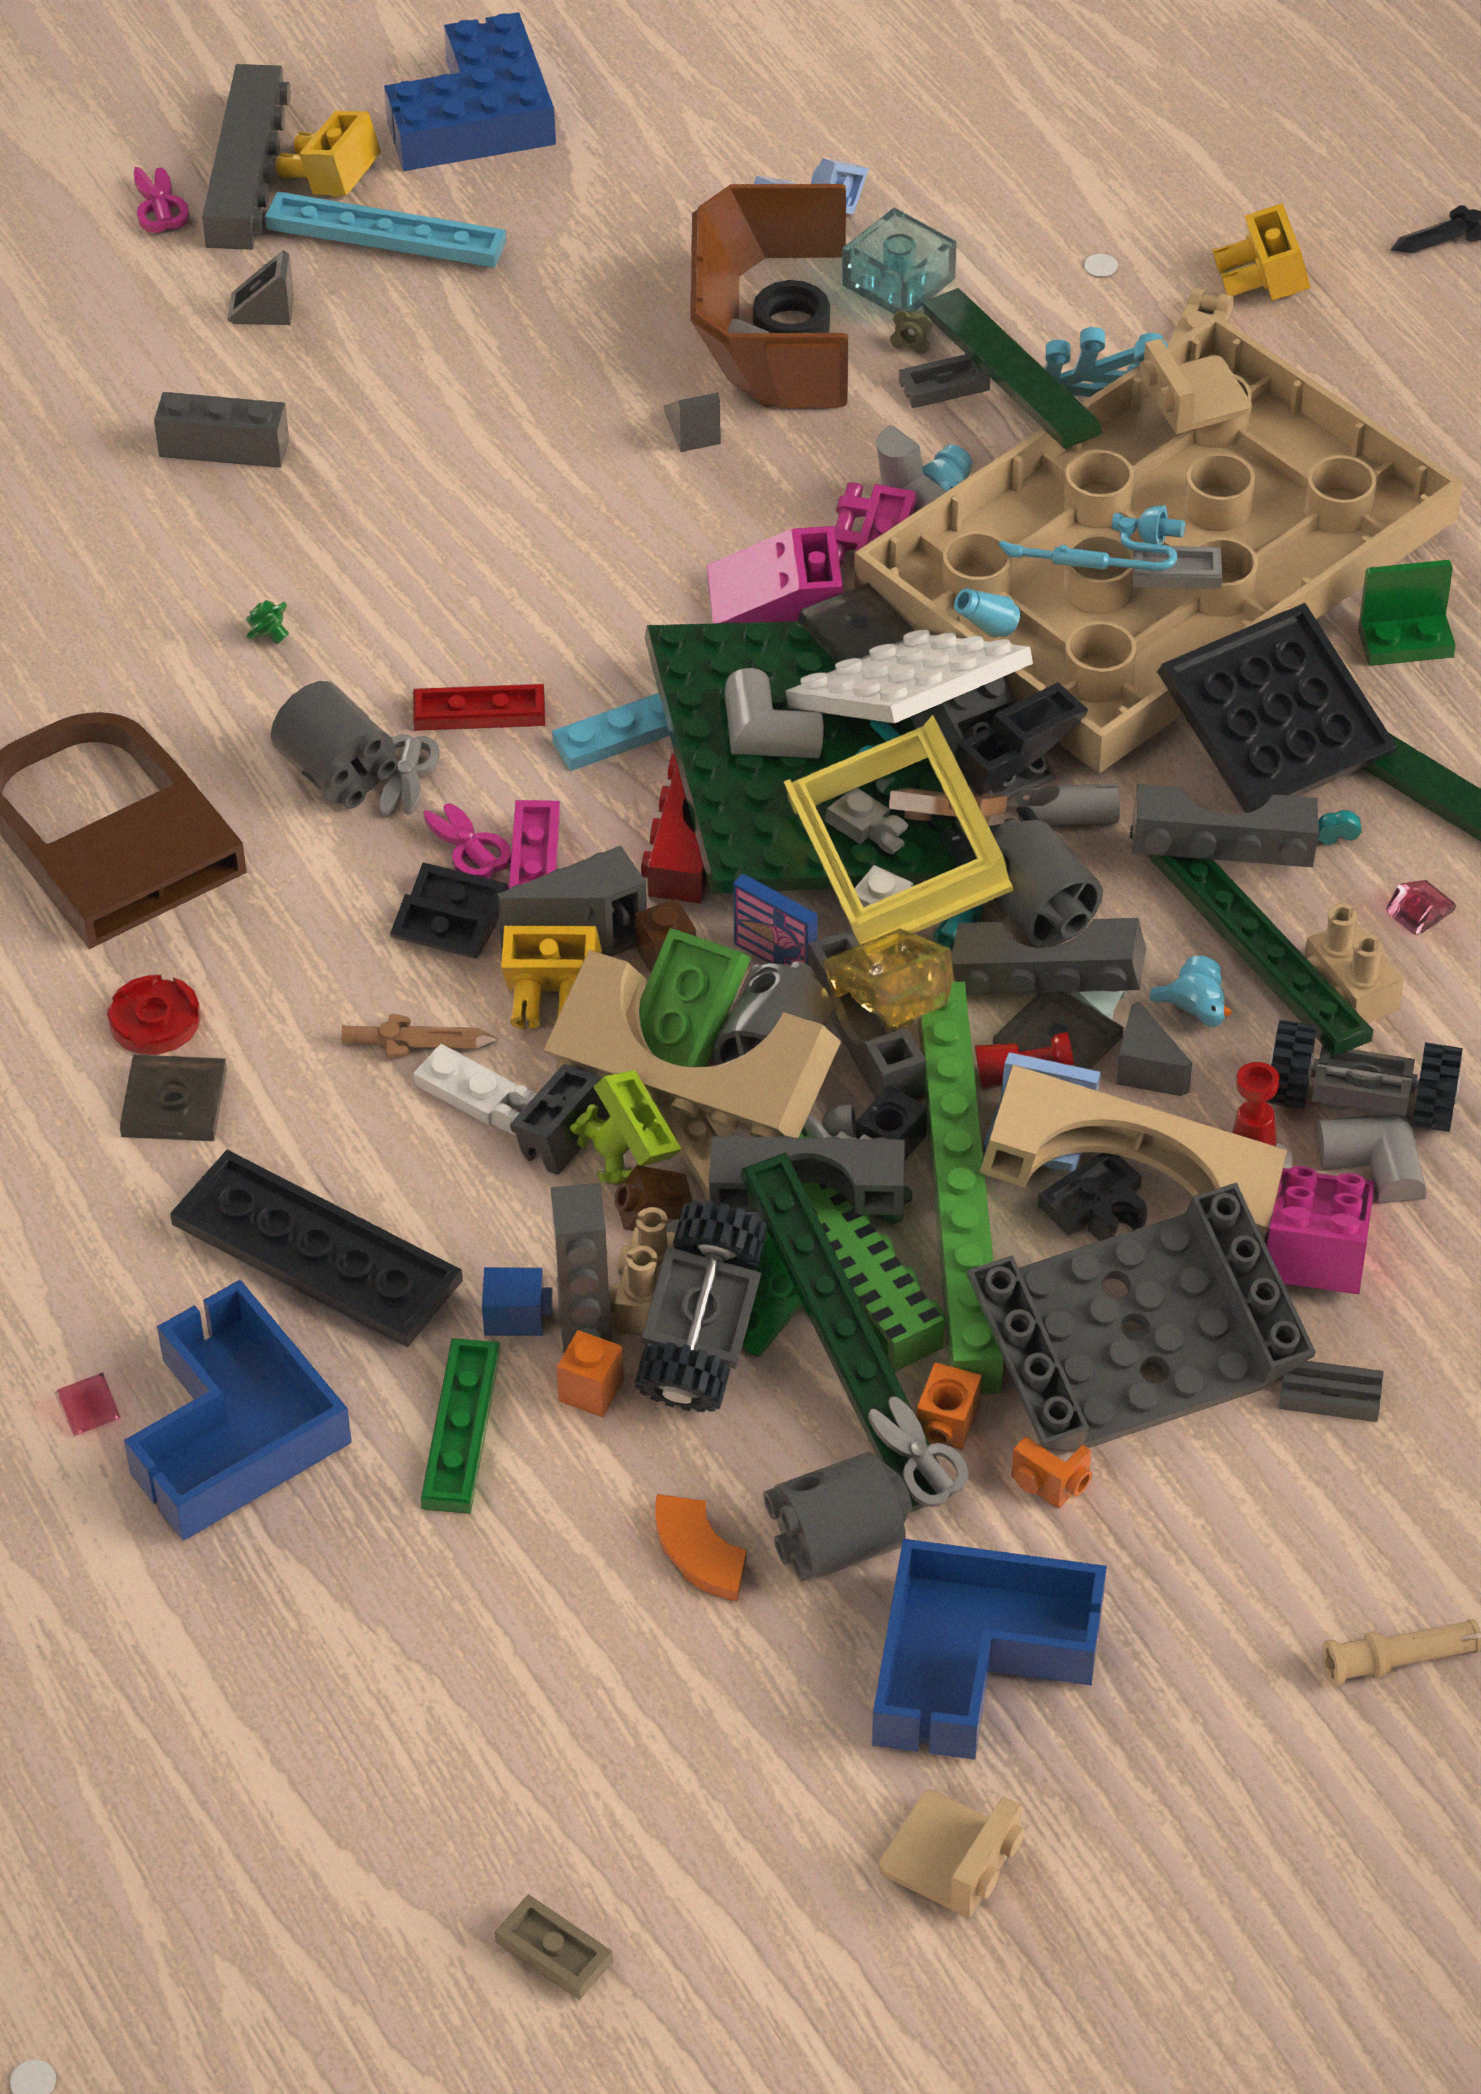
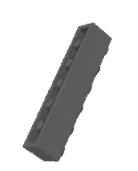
M235 65L202 214L206 248L253 250L256 233H263L264 212L262 207H268L269 184L267 181L273 182L275 162L272 157L279 156L280 134L278 130L284 131L285 108L283 105L289 106L291 95L290 82H284L283 70L280 65Z

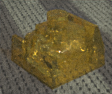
M901 928L823 960L833 996L840 997L850 992L851 997L867 1011L873 1014L877 1013L886 1022L888 1028L898 1029L909 1026L914 1022V1018L945 1006L948 1003L953 980L951 949Z

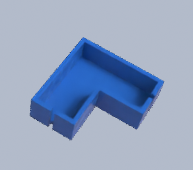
M519 12L502 13L486 17V23L480 24L478 19L445 24L446 62L450 74L384 85L387 124L393 142L396 144V151L403 171L556 145L554 106Z
M241 1279L203 1300L210 1338L204 1340L200 1311L195 1305L157 1326L163 1362L194 1400L124 1440L131 1476L153 1504L158 1502L160 1513L182 1541L352 1443L348 1408Z
M903 1539L873 1708L872 1746L919 1752L920 1743L929 1744L930 1754L975 1760L989 1672L1092 1686L1107 1566Z

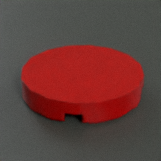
M147 975L132 979L116 991L112 997L113 1002L110 1005V1009L108 1006L107 1018L113 1038L125 1049L138 1054L159 1055L174 1051L190 1041L199 1028L201 1012L195 991L184 981L174 977L173 981L164 980L161 975Z

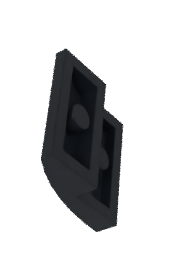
M423 862L411 895L405 894L390 935L392 938L477 959L499 919L497 894L508 890V884Z

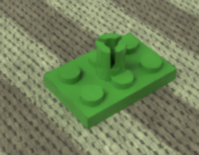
M672 928L669 929L641 996L639 1007L641 1029L645 1041L655 1057L679 1066H707L715 1041L728 1016L751 957L714 942Z

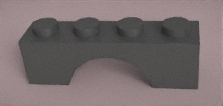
M1137 784L1133 812L1132 853L1313 867L1319 835L1318 798L1272 794L1268 802L1261 808L1245 814L1231 815L1216 813L1199 806L1188 797L1182 787Z
M1139 918L1093 919L1087 928L1076 938L1067 943L1049 948H1034L1016 942L1007 933L1003 922L958 923L950 966L955 982L965 981L966 995L1140 990L1146 945Z
M850 929L810 942L809 966L815 972V979L829 993L830 999L834 1003V1010L830 1018L875 1099L889 1085L915 1100L925 1097L926 1059L908 1028L896 1030L887 1018L875 989L870 961L853 931Z
M711 1136L709 1194L710 1201H713L715 1205L720 1206L721 1203L729 1204V1208L734 1210L741 1208L746 1210L745 1212H758L740 1176L741 1170L744 1167L786 1152L801 1183H818L833 1188L847 1199L855 1214L903 1215L905 1140L881 1137L873 1139H841L839 1137Z
M600 1183L550 1187L558 1275L556 1277L558 1308L564 1353L577 1330L611 1342L606 1229Z

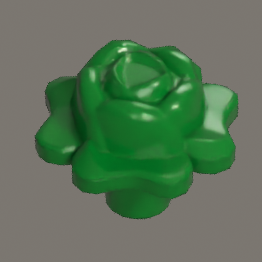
M268 600L257 604L249 612L250 616L246 617V621L251 626L246 637L252 639L258 635L260 637L269 635L276 644L280 643L290 634L282 625L283 613L287 608V604L282 602L275 605Z

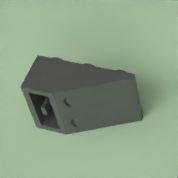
M1001 677L910 716V719L915 729L922 727L934 715L953 755H955L959 742L989 728L994 714L1017 702L1004 678ZM1043 754L1024 770L987 793L1005 795L1009 799L1016 796L1022 789L1038 787L1054 780L1056 776Z
M620 845L498 893L501 954L504 926H596L602 954L612 957L636 947L635 913L647 909L646 881Z

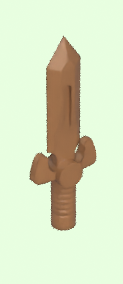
M390 1014L388 1022L383 1023L379 1027L342 1025L341 1035L342 1044H378L386 1050V1056L390 1059L407 1056L409 1054L408 1047L437 1048L440 1044H443L453 1049H479L498 1040V1038L480 1028L410 1026L411 1019L399 1014Z

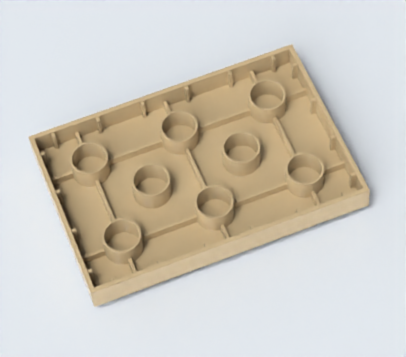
M1217 314L1169 344L1168 351L1177 365L1212 355L1221 356L1252 403L1250 414L1176 434L1142 381L1140 368L1136 366L1081 403L1100 421L1102 434L1064 449L1042 428L855 552L854 590L910 632L929 630L930 635L955 633L956 638L962 639L981 636L983 641L987 642L1007 639L1010 640L1012 645L1030 647L1033 664L1003 676L1015 701L1019 702L1059 682L1088 711L1086 716L1057 743L1098 774L1183 715L1157 673L1162 663L1303 603L1307 604L1314 617L1318 619L1364 586L1367 568L1394 565L1458 519L1463 488L1462 480ZM1165 505L1168 519L1185 521V532L1182 538L1165 536L1163 545L1221 547L1222 584L1221 589L1134 587L1132 568L1108 566L1105 570L1058 565L1054 564L1052 559L1026 556L1021 558L1009 557L999 547L998 543L1002 540L1011 544L1022 545L1024 548L1053 551L1055 547L1066 545L1071 549L1107 552L1109 557L1133 560L1134 550L1125 547L1121 542L1120 532L1112 529L1114 513H1121L1124 517L1140 519L1141 514L1147 508ZM1136 529L1135 533L1131 535L1130 540L1145 543ZM969 588L971 590L1010 597L1020 611V619L1016 629L1006 637H990L960 613L956 612L954 608L956 596L962 589Z

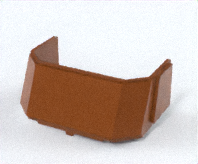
M730 184L701 204L692 213L690 321L727 379L764 407L838 408L846 406L848 403L847 334L727 332L732 319H739V277L763 259L841 258L845 256L846 186L843 184Z

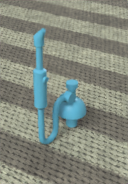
M1165 505L1147 508L1141 514L1140 519L1124 517L1121 513H1114L1112 529L1120 532L1122 544L1131 550L1168 555L1169 558L1163 562L1109 557L1107 552L1071 549L1066 545L1055 547L1053 551L1024 548L1022 545L1011 544L1002 540L999 541L998 545L1009 557L1021 558L1026 556L1052 559L1053 563L1058 565L1105 570L1108 566L1163 571L1174 566L1178 556L1173 548L1163 545L1165 536L1182 538L1185 532V521L1168 519ZM1136 529L1145 543L1130 540L1131 535L1135 533Z

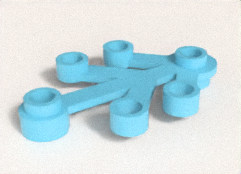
M1088 327L1080 332L1081 351L1074 369L1061 373L1062 366L1071 359V345L1065 340H1052L1046 344L1045 359L1047 362L1044 369L1072 395L1091 397L1136 366H1140V362L1144 361L1145 342L1161 338L1167 349L1168 344L1160 334L1145 333L1139 337L1135 347L1096 361L1098 353L1105 349V331L1097 327ZM1130 365V366L1127 368V371L1116 370V369H1119V368H1122V367H1125V366ZM1082 381H1088V382H1093V384L1081 383V382H1082Z

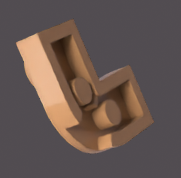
M912 788L890 791L889 809L905 810L904 818L929 821L932 814L956 816L944 792ZM971 791L987 823L990 821V816L1006 814L1007 796L989 793L980 796L976 792Z

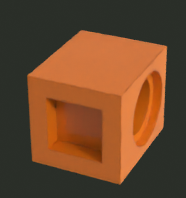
M934 1362L916 1409V1417L921 1423L928 1442L932 1444L942 1443L963 1450L981 1402V1374Z

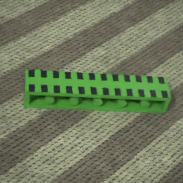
M802 1133L799 1135V1138H811L810 1136L804 1137ZM801 1183L893 1371L896 1372L943 1349L944 1327L947 1324L944 1311L936 1300L930 1301L921 1290L919 1279L913 1269L909 1266L904 1267L895 1256V1250L890 1239L884 1233L878 1234L870 1223L868 1214H855L850 1203L838 1191L818 1183Z

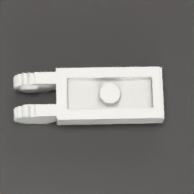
M440 1044L413 1073L414 1084L420 1089L488 1126L493 1124L514 1136L516 1134L511 1131L510 1124L520 1114L515 1109L522 1111L536 1095L523 1085L516 1086L515 1083L443 1044Z

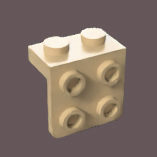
M1161 338L1145 342L1144 361H1141L1139 366L1142 381L1176 434L1250 414L1252 403L1221 356L1212 355L1177 365Z
M926 1790L921 1794L879 1862L880 1873L884 1877L969 1919L982 1898L987 1899L992 1893L1000 1875V1868L1006 1858H1012L1022 1843L1025 1829L1020 1827L1022 1805L1002 1796L992 1814L988 1817L935 1790Z

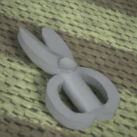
M400 734L392 737L395 749L404 747L401 759L398 761V767L393 773L394 775L384 786L380 796V813L382 817H386L391 813L401 794L404 813L407 815L414 813L420 802L421 785L419 778L430 774L439 763L440 754L436 741L428 736L414 738L410 735ZM421 749L428 751L430 755L428 760L423 764L417 765Z
M891 1397L888 1405L898 1426L876 1409L870 1410L868 1414L869 1422L878 1437L889 1448L908 1458V1462L902 1471V1479L909 1495L915 1502L925 1507H939L947 1500L949 1495H954L964 1489L969 1477L967 1464L960 1453L951 1446L936 1443L927 1447L921 1423L914 1412L898 1397ZM933 1456L945 1457L952 1463L957 1472L955 1481L951 1480ZM916 1469L921 1472L937 1495H929L923 1492L916 1484L913 1475Z

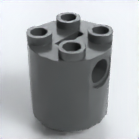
M331 681L311 683L291 695L278 711L272 724L270 736L273 746L298 771L321 789L326 798L333 803H342L347 809L360 805L366 793L374 789L381 779H386L393 775L398 767L399 762L394 756L395 747L392 737L370 720L369 716Z
M1008 820L1001 824L995 831L994 837L1003 854L1008 877L1014 891L993 900L1033 945L1041 948L1052 947L1080 934L1095 916L1102 902L1103 888L1098 879L1047 823L1040 820H1030L1018 824L1015 820Z
M792 962L789 966L768 963L764 965L757 964L751 967L715 1041L713 1054L717 1065L732 1061L755 1048L773 1030L783 1012L822 1024L826 1027L834 1010V1003L831 1001L829 993L815 979V972L810 966L802 962Z
M870 1452L776 1484L774 1488L763 1492L766 1509L773 1520H777L781 1533L774 1537L779 1558L784 1565L792 1563L796 1576L801 1582L811 1581L900 1549L902 1541L906 1537L904 1523L908 1513L912 1511L910 1495L901 1476Z

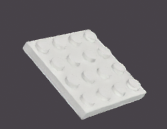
M917 630L903 636L904 641L896 645L884 644L870 649V656L862 659L852 658L840 661L835 664L836 670L832 672L807 675L801 678V685L786 690L785 693L789 708L896 723L1033 664L1030 647L1012 645L1010 640L1007 639L987 642L983 641L981 636L962 639L956 638L955 633L930 635L929 630Z

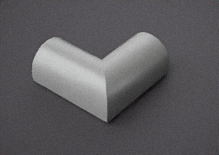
M892 425L886 427L878 435L876 447L881 484L883 486L915 491L917 501L913 514L947 492L923 474L920 446Z
M740 669L728 677L724 693L731 754L804 758L820 757L823 743V717L821 712L773 710L769 678L766 673L759 669Z
M1408 1113L1406 1116L1381 1117L1375 1115L1317 1120L1315 1135L1323 1169L1370 1166L1372 1178L1375 1181L1374 1187L1378 1203L1425 1199L1426 1186Z

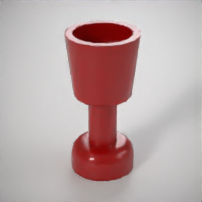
M1068 1032L1052 1036L1050 1047L1021 1052L1017 1043L975 1045L978 1072L983 1091L1002 1086L1004 1064L1009 1052L1074 1066Z
M1250 1062L1238 1070L1236 1075L1237 1091L1247 1102H1244L1238 1108L1232 1133L1276 1147L1278 1142L1274 1110L1266 1103V1101L1276 1095L1279 1088V1073L1273 1066L1263 1062Z

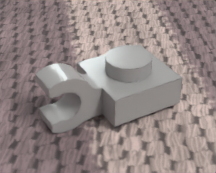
M859 788L850 790L829 806L825 818L827 823L857 843L861 844L864 840L870 838L889 854H894L904 846V841L897 836L908 828V824L902 818L895 815L889 816V808Z

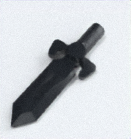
M1460 205L1449 212L1451 220L1399 237L1391 251L1413 253L1463 236L1465 232H1467V241L1481 240V211L1469 210L1465 205Z

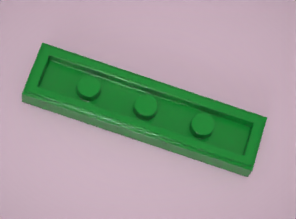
M451 1338L420 1499L421 1509L471 1514L501 1353L500 1342Z

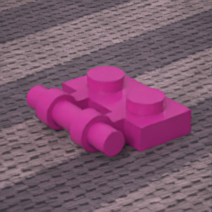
M855 482L847 483L845 494L839 497L836 511L839 513L835 526L839 564L843 563L845 552L850 550L858 551L911 516L917 501L916 492L874 484L871 498L868 499L861 497L863 492L862 485ZM860 516L865 517L861 533L852 531L855 518Z

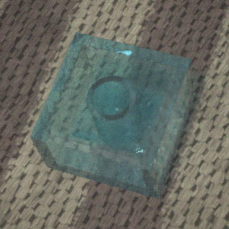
M894 207L842 248V285L893 314L900 310H905L906 312L916 311L923 305V301L931 299L956 278L957 241Z

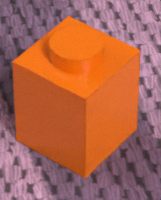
M577 1330L556 1366L559 1401L604 1417L624 1381L622 1346Z

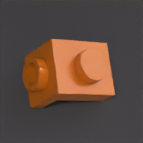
M1025 1436L1013 1448L1011 1477L1026 1492L1037 1494L1052 1505L1060 1508L1071 1495L1079 1496L1088 1486L1092 1478V1471H1090L1091 1450L1081 1445L1064 1462Z

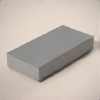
M1170 546L1178 555L1177 562L1171 568L1163 571L1133 569L1134 587L1221 589V547ZM1133 551V560L1163 562L1169 558L1168 555L1163 553Z

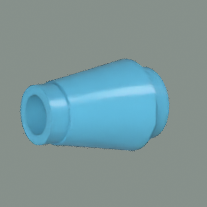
M964 588L958 593L954 602V608L957 613H960L993 638L1010 635L1016 629L1020 619L1018 606L1008 596Z

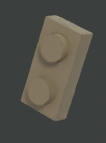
M529 1894L495 1931V1942L578 2000L586 1994L613 1962L612 1950Z

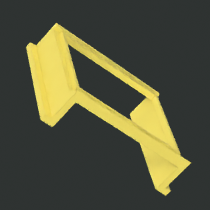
M934 715L920 728L794 782H791L790 779L784 781L789 803L794 813H798L849 921L851 930L865 954L1014 891L1008 877L1003 854ZM928 758L977 859L863 908L815 805Z

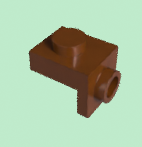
M636 1165L626 1180L619 1185L615 1193V1206L619 1211L623 1228L634 1231V1228L637 1227V1215L643 1209L656 1207L666 1213L667 1219L677 1220L680 1218L684 1204L687 1202L691 1204L693 1201L684 1173Z

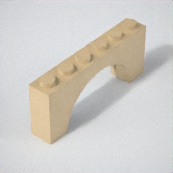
M592 950L588 951L544 1048V1051L558 1062L556 1069H559L563 1064H567L602 1078L607 1075L636 1070L656 1105H658L660 1099L672 1103L671 1108L681 1114L697 1118L700 1112L711 1116L710 1121L724 1129L736 1131L738 1125L751 1129L749 1134L753 1137L790 1136L799 1138L841 1043L824 1025L783 1012L773 1030L762 1042L746 1054L732 1061L709 1067H685L671 1064L655 1057L648 1047L641 1029L639 1007L646 978L626 961Z
M1012 1065L979 1173L1026 1187L1031 1175L1040 1166L1054 1158L1073 1153L1098 1152L1120 1155L1148 1164L1169 1175L1185 1187L1193 1196L1237 1182L1264 1240L1270 1225L1287 1150Z

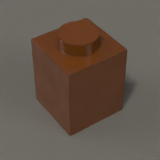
M677 898L635 913L636 950L650 972L653 970L670 928L696 936V928Z

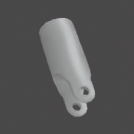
M1117 783L1026 788L1019 791L1016 795V802L1019 806L1029 807L1040 821L1047 823L1049 826L1119 823L1120 801ZM1025 795L1031 796V797H1030L1029 799H1027V800H1026V799H1023V797H1024ZM1019 816L1020 822H1023V818Z

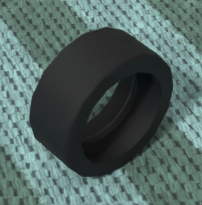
M796 280L775 282L763 288L755 297L753 325L769 333H829L830 303L827 295L813 284ZM791 310L804 312L813 318L802 323L788 324L773 320L771 316L779 312Z

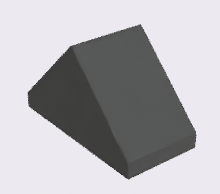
M282 250L231 292L228 321L232 324H291L294 293L290 255L286 251Z
M718 392L678 400L664 405L665 415L681 452L721 444L720 398Z
M1140 1002L1131 1005L1119 1052L1117 1084L1178 1096L1189 1093L1192 1062Z

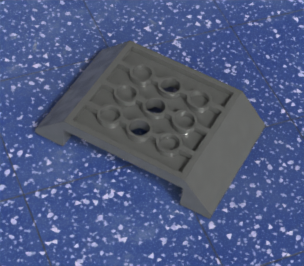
M1237 1182L1193 1196L1184 1214L1019 1268L1012 1255L969 1269L966 1273L1043 1448L1077 1450L1081 1445L1091 1448L1260 1391L1314 1357L1316 1353ZM1108 1279L1120 1280L1127 1287L1128 1294L1120 1298L1111 1297L1103 1290L1102 1283ZM1129 1321L1138 1322L1146 1329L1147 1336L1142 1340H1131L1123 1334L1121 1325ZM1146 1364L1158 1365L1164 1370L1166 1380L1161 1383L1148 1382L1143 1378L1140 1368Z

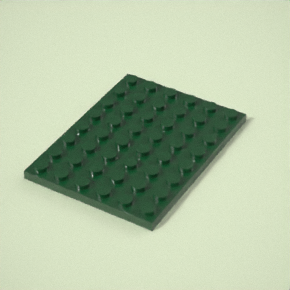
M894 619L868 620L870 627L866 630L855 629L851 625V620L647 625L644 638L711 894L733 893V883L742 874L755 879L775 891L833 889L798 813H794L789 803L784 781L790 779L791 782H794L850 758L866 745L875 747L880 743L887 742L871 727V720L821 712L823 717V743L819 758L731 754L724 693L728 677L740 669H759L766 673L769 678L773 710L815 712L789 708L785 691L801 685V678L814 673L827 674L836 670L835 664L840 661L852 658L862 659L870 656L869 650L876 646L884 644L896 645L903 642L904 635L901 625ZM910 717L896 723L887 722L900 735L915 730ZM928 758L857 787L887 808H889L891 790L912 788L944 792ZM846 793L815 805L854 888H856L874 865L912 882L913 886L959 867L958 863L940 841V837L945 830L961 831L954 821L957 818L956 816L932 814L929 821L904 818L905 810L890 809L889 816L895 815L902 818L908 824V828L897 836L904 841V846L894 854H889L870 838L859 844L825 821L827 808Z

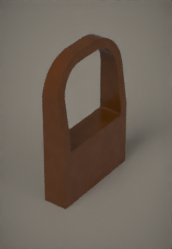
M104 712L73 715L17 739L0 750V835L89 949L247 873L243 842L176 761L139 723L128 717ZM88 742L107 743L125 750L134 758L160 790L49 844L41 839L2 795L7 782L20 770L68 747Z

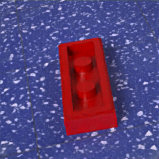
M544 684L413 689L414 731L545 726Z

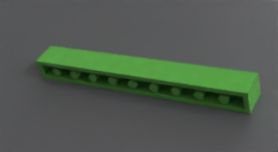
M965 981L919 983L917 1020L920 1051L926 1059L925 1106L928 1107L927 1128L944 1311L947 1320L946 1332L949 1364L951 1367L981 1374V1394H1001L1003 1357L966 1274L969 1269L993 1262L985 1175L979 1173L983 1162Z

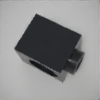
M889 1085L856 1120V1138L860 1139L865 1134L871 1139L881 1137L905 1140V1161L927 1137L928 1107Z

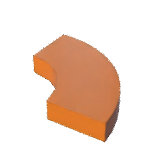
M657 1494L655 1502L656 1531L664 1554L669 1556L671 1561L683 1572V1577L691 1584L712 1595L738 1601L747 1561V1550L728 1544L714 1533L706 1517V1501Z

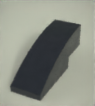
M1057 682L994 714L989 728L959 742L954 757L967 784L980 796L1003 784L1028 767L1067 735L1086 716L1088 709Z

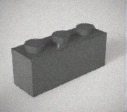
M163 392L154 418L159 457L281 468L289 443L285 402Z

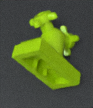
M636 1070L604 1076L593 1086L611 1116L606 1122L597 1117L598 1107L590 1104L587 1111L581 1114L576 1122L570 1126V1130L579 1136L578 1145L585 1148L588 1145L589 1139H592L595 1150L604 1157L606 1171H598L596 1173L597 1178L606 1184L619 1185L632 1172V1167H624L623 1155L631 1150L639 1166L669 1160L682 1149Z

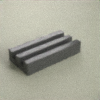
M966 354L899 370V383L901 387H904L906 397H910L912 408L990 390V377Z
M1306 1361L1283 1376L1279 1409L1378 1422L1384 1371ZM1291 1388H1292V1389H1299V1390H1307V1391L1321 1392V1395H1320V1394L1305 1393V1392H1298V1391H1291ZM1343 1395L1370 1399V1401L1342 1398L1340 1396Z

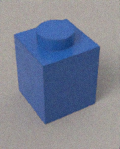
M484 1267L482 1293L484 1336H543V1316H552L553 1288L544 1287L543 1269Z

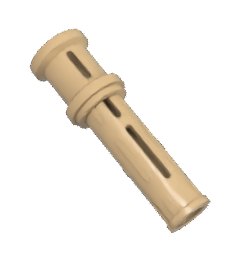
M1469 1619L1466 1622L1390 1637H1384L1383 1634L1373 1631L1366 1633L1364 1639L1346 1643H1337L1333 1639L1326 1640L1322 1647L1324 1667L1327 1677L1334 1687L1343 1685L1345 1679L1372 1674L1376 1679L1382 1678L1390 1673L1391 1667L1452 1655L1480 1652L1481 1638L1464 1640L1460 1638L1466 1635L1481 1633L1476 1620Z

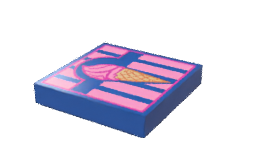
M742 874L733 883L734 944L768 963L789 966L792 962H802L809 966V943L816 941L818 938V914L755 879Z

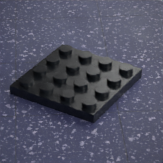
M1306 603L1164 662L1157 671L1245 813L1255 811L1264 806L1272 794L1300 796L1390 756L1397 748V745Z

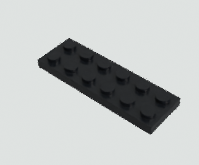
M227 1149L170 1213L173 1226L406 1347H409L463 1281L462 1269Z

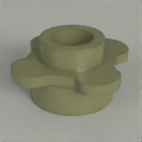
M900 310L896 312L893 316V321L896 324L895 332L890 337L892 345L896 348H913L920 354L925 353L930 347L927 337L933 326L931 319L918 311L906 312L905 310ZM908 329H912L915 334H909Z

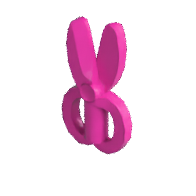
M134 167V181L137 190L147 199L137 208V220L140 227L147 232L159 233L168 229H180L186 225L190 218L188 205L182 198L172 195L171 181L167 171L164 168H157L153 184L141 168ZM169 207L179 209V215L173 218ZM154 212L157 222L148 220L146 218L147 213Z
M451 803L443 806L449 822L431 811H423L424 820L430 830L440 839L457 845L452 854L453 866L456 871L489 878L493 872H499L508 868L511 862V850L505 839L493 833H475L471 820L457 806ZM483 845H490L498 849L501 853L500 857L495 858ZM469 856L480 869L469 867L462 859Z

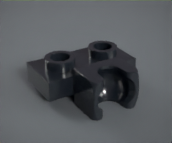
M1100 1153L1038 1194L1037 1206L1068 1235L1088 1224V1231L1099 1241L1115 1236L1119 1223H1124L1135 1230L1144 1227L1147 1221L1146 1203L1135 1193V1191L1141 1188L1142 1176L1120 1155Z

